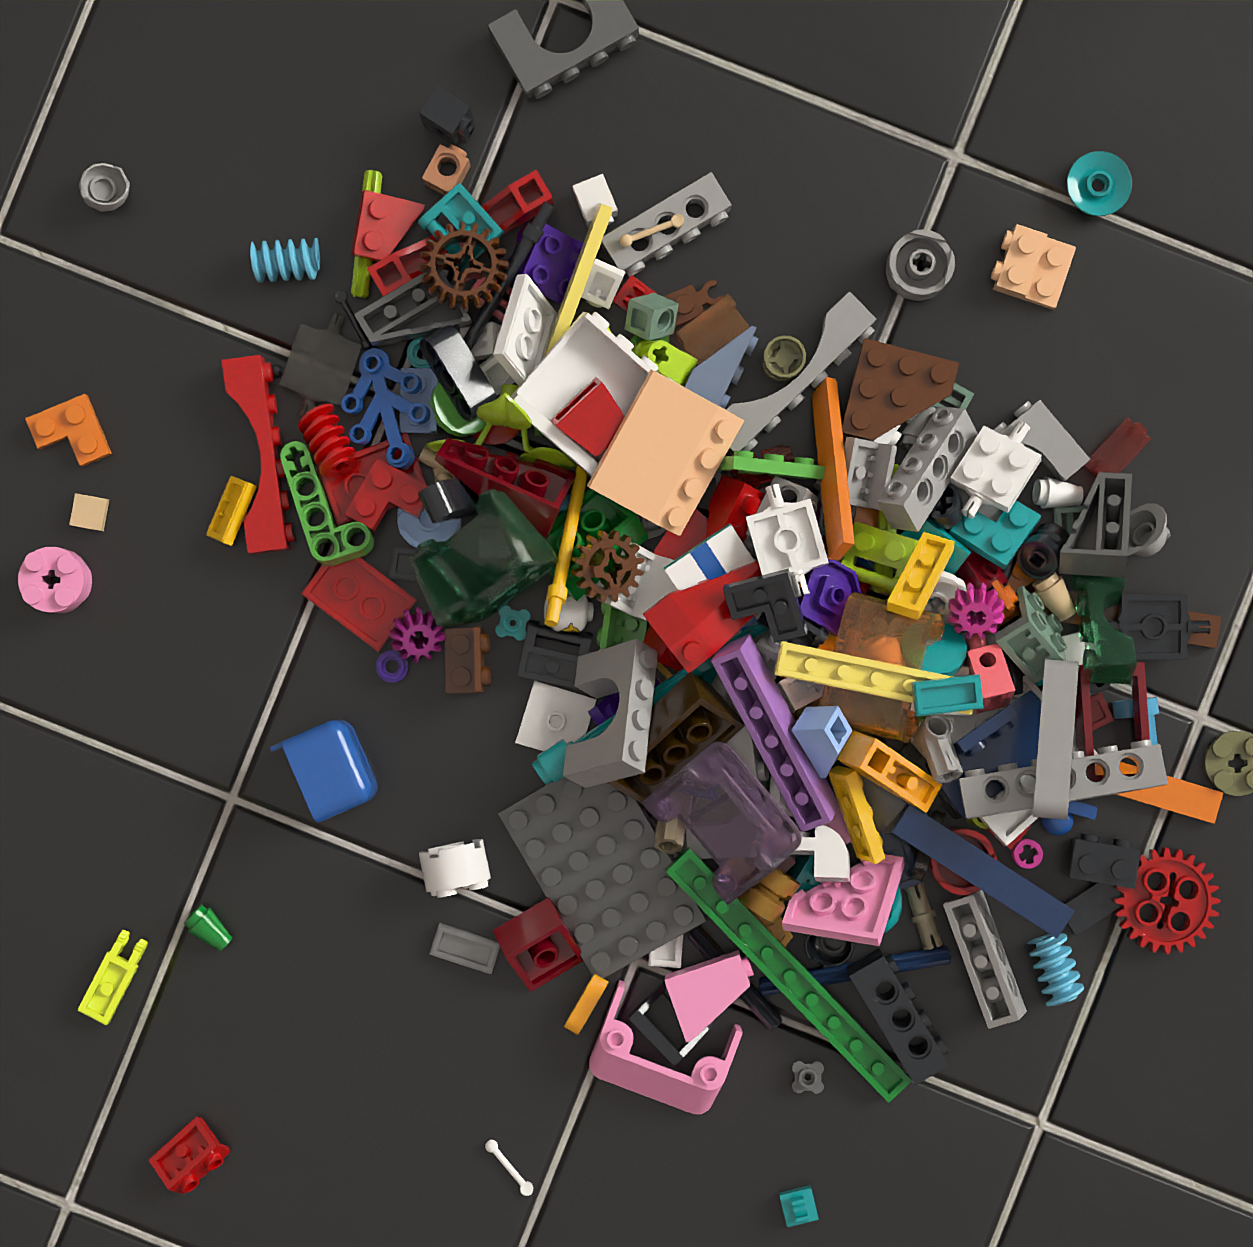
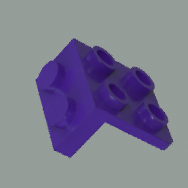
M526 221L525 225L519 230L514 251L524 235L521 233L529 221ZM545 224L542 230L545 233L539 243H534L510 285L514 286L517 275L527 274L544 297L561 305L583 243Z

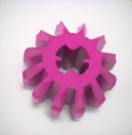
M970 582L967 584V591L957 588L955 598H951L948 602V608L951 610L948 613V619L950 623H955L954 630L956 633L966 630V637L968 639L973 636V633H978L982 640L985 637L986 630L995 634L997 624L1002 623L1004 620V613H1002L1004 601L997 599L998 592L996 589L986 592L984 582L979 586V589H974Z

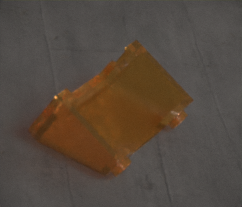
M853 592L846 602L833 652L921 670L927 645L932 646L935 641H940L943 636L945 627L944 622H942L943 615L923 610L919 620L888 611L887 600ZM824 685L819 707L839 706L853 730L910 743L911 738L915 737L919 727V719L915 718V712L910 710L912 705L910 702Z

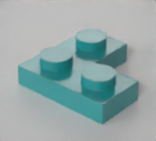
M1016 500L1009 512L1004 511L996 523L977 511L973 519L968 518V515H962L960 522L951 528L949 534L957 541L1005 570L1020 546L1039 522L1041 515Z

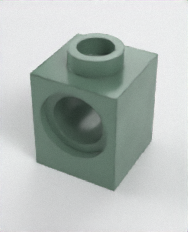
M656 293L629 299L624 330L648 341L674 334L679 303Z

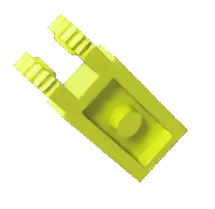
M124 929L119 934L111 951L105 955L77 1010L104 1025H108L138 968L137 963L148 944L143 939L137 942L129 961L118 956L129 940L130 932Z

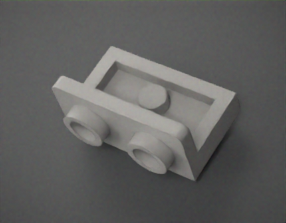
M846 437L844 450L850 505L881 510L877 500L891 480L897 447Z

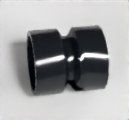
M1047 522L1036 527L1017 552V563L1022 572L1030 578L1038 580L1047 579L1052 576L1059 568L1060 551L1063 545L1066 544L1070 536L1069 533L1056 523Z

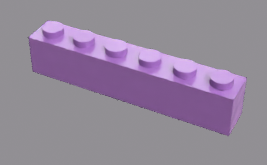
M749 634L724 644L717 651L711 662L801 832L831 822L839 807L838 801L826 778L819 777L792 732L796 721L751 635Z

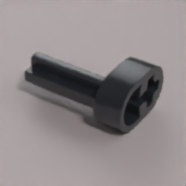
M948 484L930 513L935 524L942 529L954 527L960 522L963 515L961 512L963 509L962 497L953 484Z

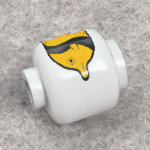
M567 593L566 603L561 606L558 625L551 628L559 632L582 631L587 621L591 622L593 619V603L588 602L585 594L578 601H575ZM546 600L544 604V619L546 617L548 602Z

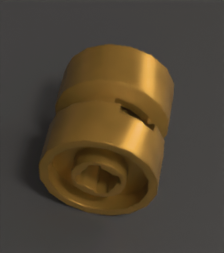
M764 861L755 875L756 885L748 886L740 902L764 919L777 923L785 910L784 900H791L801 884L781 869Z

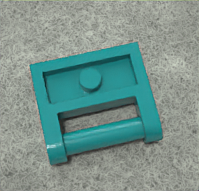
M461 183L452 188L418 221L424 231L428 229L434 237L436 230H440L444 236L448 234L437 221L442 214L448 218L458 231L460 221L465 222V231H470L471 225L477 223V234L479 235L485 228H488L490 235L487 241L494 237L499 238L504 233ZM456 243L445 250L449 254H456L462 248ZM475 245L473 258L476 259L484 250ZM468 253L461 265H455L459 267L461 272L469 267Z

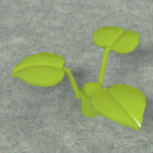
M502 385L499 398L478 407L477 416L487 423L474 444L482 445L492 425L508 426L521 430L523 450L526 453L521 454L520 460L534 463L536 459H541L566 470L576 468L577 464L559 450L545 447L533 449L529 445L527 429L531 427L532 420L511 398V395L519 387L518 385ZM446 439L426 443V447L438 453Z

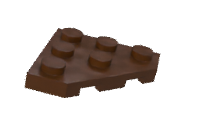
M864 338L842 421L843 435L874 441L936 403L948 398L953 391L959 363Z

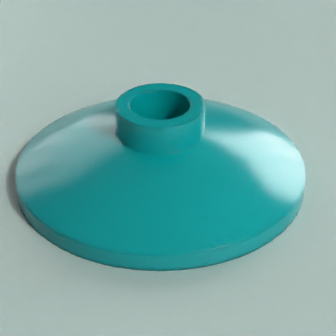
M1095 151L1083 155L1073 164L1067 177V191L1071 201L1079 210L1092 216H1106L1118 211L1127 202L1132 190V177L1127 165L1119 157L1109 152ZM1099 181L1102 184V191L1093 190L1092 182Z

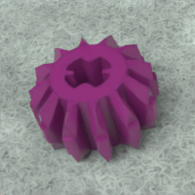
M417 606L415 614L410 615V612L404 609L403 615L405 619L394 618L393 623L396 628L389 631L390 638L394 639L391 643L392 648L395 651L401 650L400 656L404 660L412 654L413 662L416 664L419 662L421 655H424L430 661L432 658L430 651L440 652L442 649L439 642L445 640V633L441 631L443 623L441 619L434 620L435 614L431 610L423 615L421 607ZM422 631V634L419 633L420 638L414 639L412 635L416 636L415 632Z

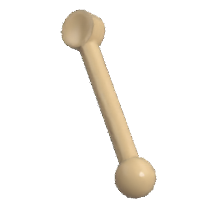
M675 214L670 221L633 235L624 234L620 237V244L623 247H629L635 240L672 226L680 228L684 224V217L681 214Z

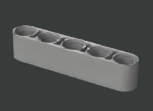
M1045 659L1033 817L1063 820L1068 818L1079 662Z

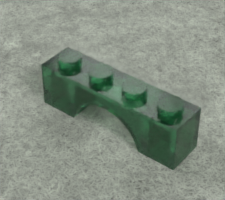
M1073 575L1072 586L1074 590H1078L1076 615L1081 616L1082 620L1079 628L1080 642H1085L1083 668L1088 669L1090 683L1130 684L1137 666L1133 638L1114 629L1108 623L1103 613L1107 608L1118 605L1125 587L1124 577Z

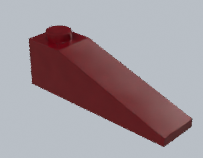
M450 438L445 440L435 457L436 462L514 524L544 538H547L576 477L575 473L545 460L536 459L534 463L518 460L515 453L506 452L505 456L491 454L484 446Z

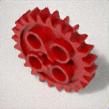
M1162 847L1160 856L1155 849H1149V859L1140 854L1135 889L1114 885V888L1122 892L1121 897L1114 898L1113 902L1122 904V906L1113 913L1116 916H1124L1125 918L1118 926L1122 929L1130 927L1131 929L1127 937L1132 940L1139 936L1137 945L1142 948L1150 941V951L1155 953L1160 945L1165 954H1170L1172 945L1178 952H1183L1184 942L1194 948L1195 941L1193 937L1198 936L1205 939L1206 936L1202 931L1203 927L1214 928V925L1208 921L1209 916H1219L1218 912L1211 909L1213 904L1221 902L1220 899L1211 896V893L1219 889L1217 885H1208V881L1214 876L1213 873L1207 872L1202 874L1201 872L1206 864L1198 862L1193 865L1195 859L1193 854H1188L1182 860L1183 852L1180 849H1176L1172 857L1167 847ZM1158 872L1161 876V883L1157 888L1150 889L1147 879L1151 873ZM1172 872H1174V873H1175V878L1172 880V882H1171V884H1170V878H1169V877H1170V874H1171ZM1189 880L1193 886L1192 892L1189 896L1182 897L1179 893V887L1182 882ZM1161 896L1172 898L1171 905L1165 904L1164 906L1163 903H1160ZM1149 903L1153 908V914L1148 920L1144 921L1139 916V910L1144 904ZM1182 912L1184 923L1180 928L1174 929L1171 925V918L1175 913ZM1162 916L1163 924L1162 927L1158 929L1157 923L1160 921Z

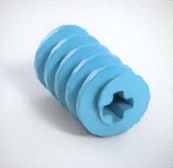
M305 238L301 239L299 248H295L292 239H288L286 249H282L279 240H275L273 250L269 249L266 241H262L260 250H256L253 241L251 242V266L254 276L259 283L265 280L266 273L272 282L277 281L279 272L284 281L290 280L292 271L297 280L303 279L305 271L310 280L316 278L317 272L320 269V252L317 238H314L311 248H308Z
M1061 933L1058 939L1051 934H1047L1026 943L1036 944L1037 948L1031 951L1029 955L1031 957H1040L1041 959L1033 965L1034 969H1044L1045 971L1037 980L1049 983L1047 987L1041 990L1042 994L1053 995V998L1045 1003L1046 1006H1056L1072 1001L1084 990L1082 983H1074L1080 977L1079 972L1070 970L1075 966V960L1073 958H1065L1072 950L1070 946L1062 945L1068 939L1064 933Z

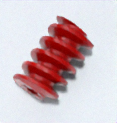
M328 403L309 410L300 419L298 428L304 434V441L309 444L308 449L314 455V461L319 466L320 474L326 478H336L355 468L358 461L351 459L356 451L353 447H347L350 439L348 436H342L345 429L342 425H337L340 419L338 415L332 414L335 408L332 404Z

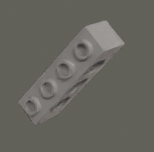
M710 172L603 236L600 245L613 266L625 271V274L627 273L630 277L642 271L646 267L644 263L655 257L656 260H660L673 251L672 246L683 240L684 244L697 238L701 234L699 230L708 224L715 227L729 218L727 213L730 212L732 205L713 173ZM691 204H698L703 208L704 214L699 218H692L686 213V208ZM675 214H681L684 217L682 227L677 228L670 235H665L659 231L643 237L649 243V246L644 251H635L631 245L623 247L620 244V237L624 234L633 235L657 226L665 220L670 221Z
M937 407L877 500V504L891 528L919 532L950 483V477L978 435L965 409Z
M979 890L973 894L952 897L943 906L988 1029L1019 1020L1027 1010L983 891Z

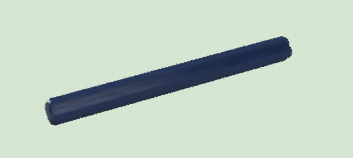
M947 946L891 955L900 969L899 972L951 963V954ZM854 962L830 968L808 969V971L822 986L852 981L845 967ZM768 977L759 979L760 993L763 996L782 993Z

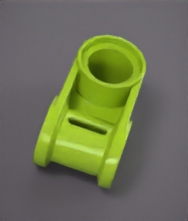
M642 339L636 343L633 349V353L640 359L645 355L658 366L656 372L671 378L684 387L698 362L693 356L678 350L663 340L648 341Z

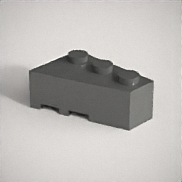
M437 264L436 271L439 278L442 280L444 284L452 288L443 271L441 270L440 266ZM422 273L354 314L374 348L426 337L447 325H452L457 330L470 327L473 322L467 311H463L461 302L457 301L455 310H451L449 308V298L442 305L437 302L441 292L433 296L428 294L429 287L434 283L423 285L421 278L429 273Z
M1098 473L1083 504L1078 520H1075L1072 532L1060 551L1059 574L1126 578L1132 474Z

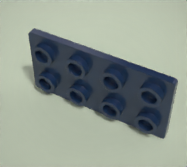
M1033 691L1026 692L953 743L963 774L949 783H942L941 789L961 817H965L958 780L965 778V771L984 768L985 774L998 772L997 766L1017 763L1018 768L1031 766L1030 760L1037 759L1041 702ZM926 762V763H925V767L928 769V771H929L930 774H931V771H930V769H929L928 763ZM991 781L985 787V792L989 798H993L1004 790L1003 785L997 781Z

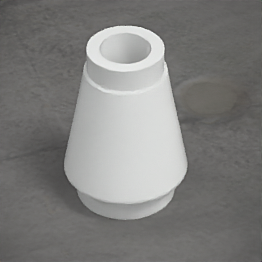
M1045 476L1043 479H1037L1034 483L1032 491L1033 503L1040 505L1042 509L1080 506L1083 500V488Z

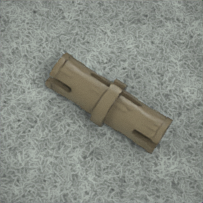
M924 882L905 888L904 891H906L913 913L910 918L912 923H916L923 950H930L934 948L933 946L939 947L943 945L934 919L937 915L935 909L930 907Z

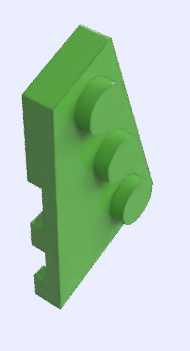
M734 450L733 456L724 457L716 471L738 470V474L764 475V473H767L771 477L776 475L781 478L820 480L824 479L826 466L814 465V459L795 457L794 463L784 462L783 455L764 454V459L753 458L754 452Z

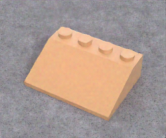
M651 369L587 486L652 523L681 536L744 420Z

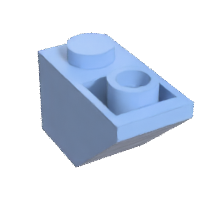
M839 706L805 707L792 732L819 777L826 778L846 744L852 729Z

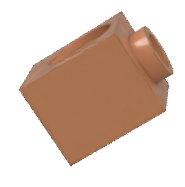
M440 144L422 177L424 185L445 196L458 183L463 182L470 169L469 159L466 158L467 153L450 144L447 148ZM450 162L457 166L455 173L450 176H443L439 173L440 167L444 163Z

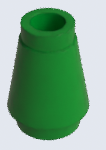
M202 904L183 923L188 927L187 932L211 947L216 948L219 952L233 938L211 908L206 909Z

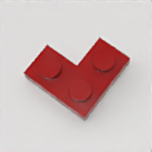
M377 458L346 510L345 516L355 522L363 523L373 532H375L390 504L419 519L425 508L418 496V492L428 487V485Z

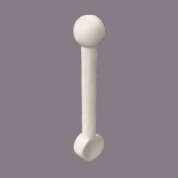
M495 1140L487 1141L485 1144L486 1150L490 1153L493 1152L521 1186V1193L525 1196L531 1195L533 1192L532 1183L523 1180L499 1151Z

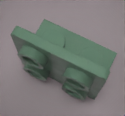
M1021 586L1017 589L1022 617L994 635L996 643L1029 680L1035 684L1044 677L1045 659L1066 661L1064 650L1067 649V646L1061 637L1060 632L1063 630V627L1054 614H1047L1041 599L1036 593L1030 594L1024 586Z

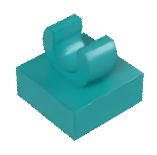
M810 1185L779 1193L787 1227L819 1220Z

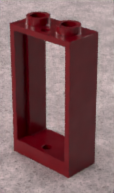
M1145 662L1079 665L1075 709L1077 752L1084 751L1085 757L1094 755L1089 680L1131 678L1135 742L1150 740ZM1095 764L1087 766V778L1092 782H1100L1104 775H1095ZM1123 774V775L1128 776V777H1131V776H1134L1135 774Z

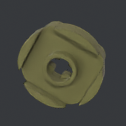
M1243 731L1221 733L1204 751L1202 766L1205 777L1220 792L1233 796H1243L1253 792L1252 734ZM1234 754H1239L1240 759L1244 760V766L1240 767V771L1235 773L1234 767H1229L1228 765L1229 760H1234Z

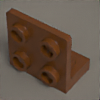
M480 626L444 629L446 693H485V686H491V667L485 666L484 654L490 653V634L484 633V628Z

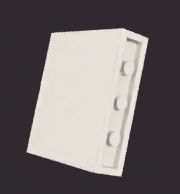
M582 312L511 395V398L531 418L532 425L592 477L607 449L599 456H594L558 429L551 419L595 377L606 386L625 416L651 369L657 371L658 366L645 355L641 359L631 351L634 345L620 333L615 337L609 332L607 327L610 324L597 312H594L592 315Z

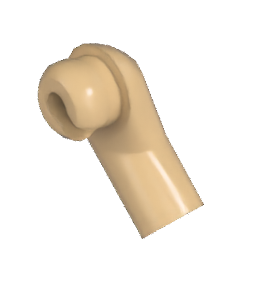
M424 446L418 461L433 468L435 483L442 480L455 479L456 477L435 461L437 453Z

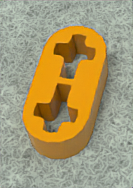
M594 973L563 1026L564 1028L576 1035L579 1034L608 984L607 980Z

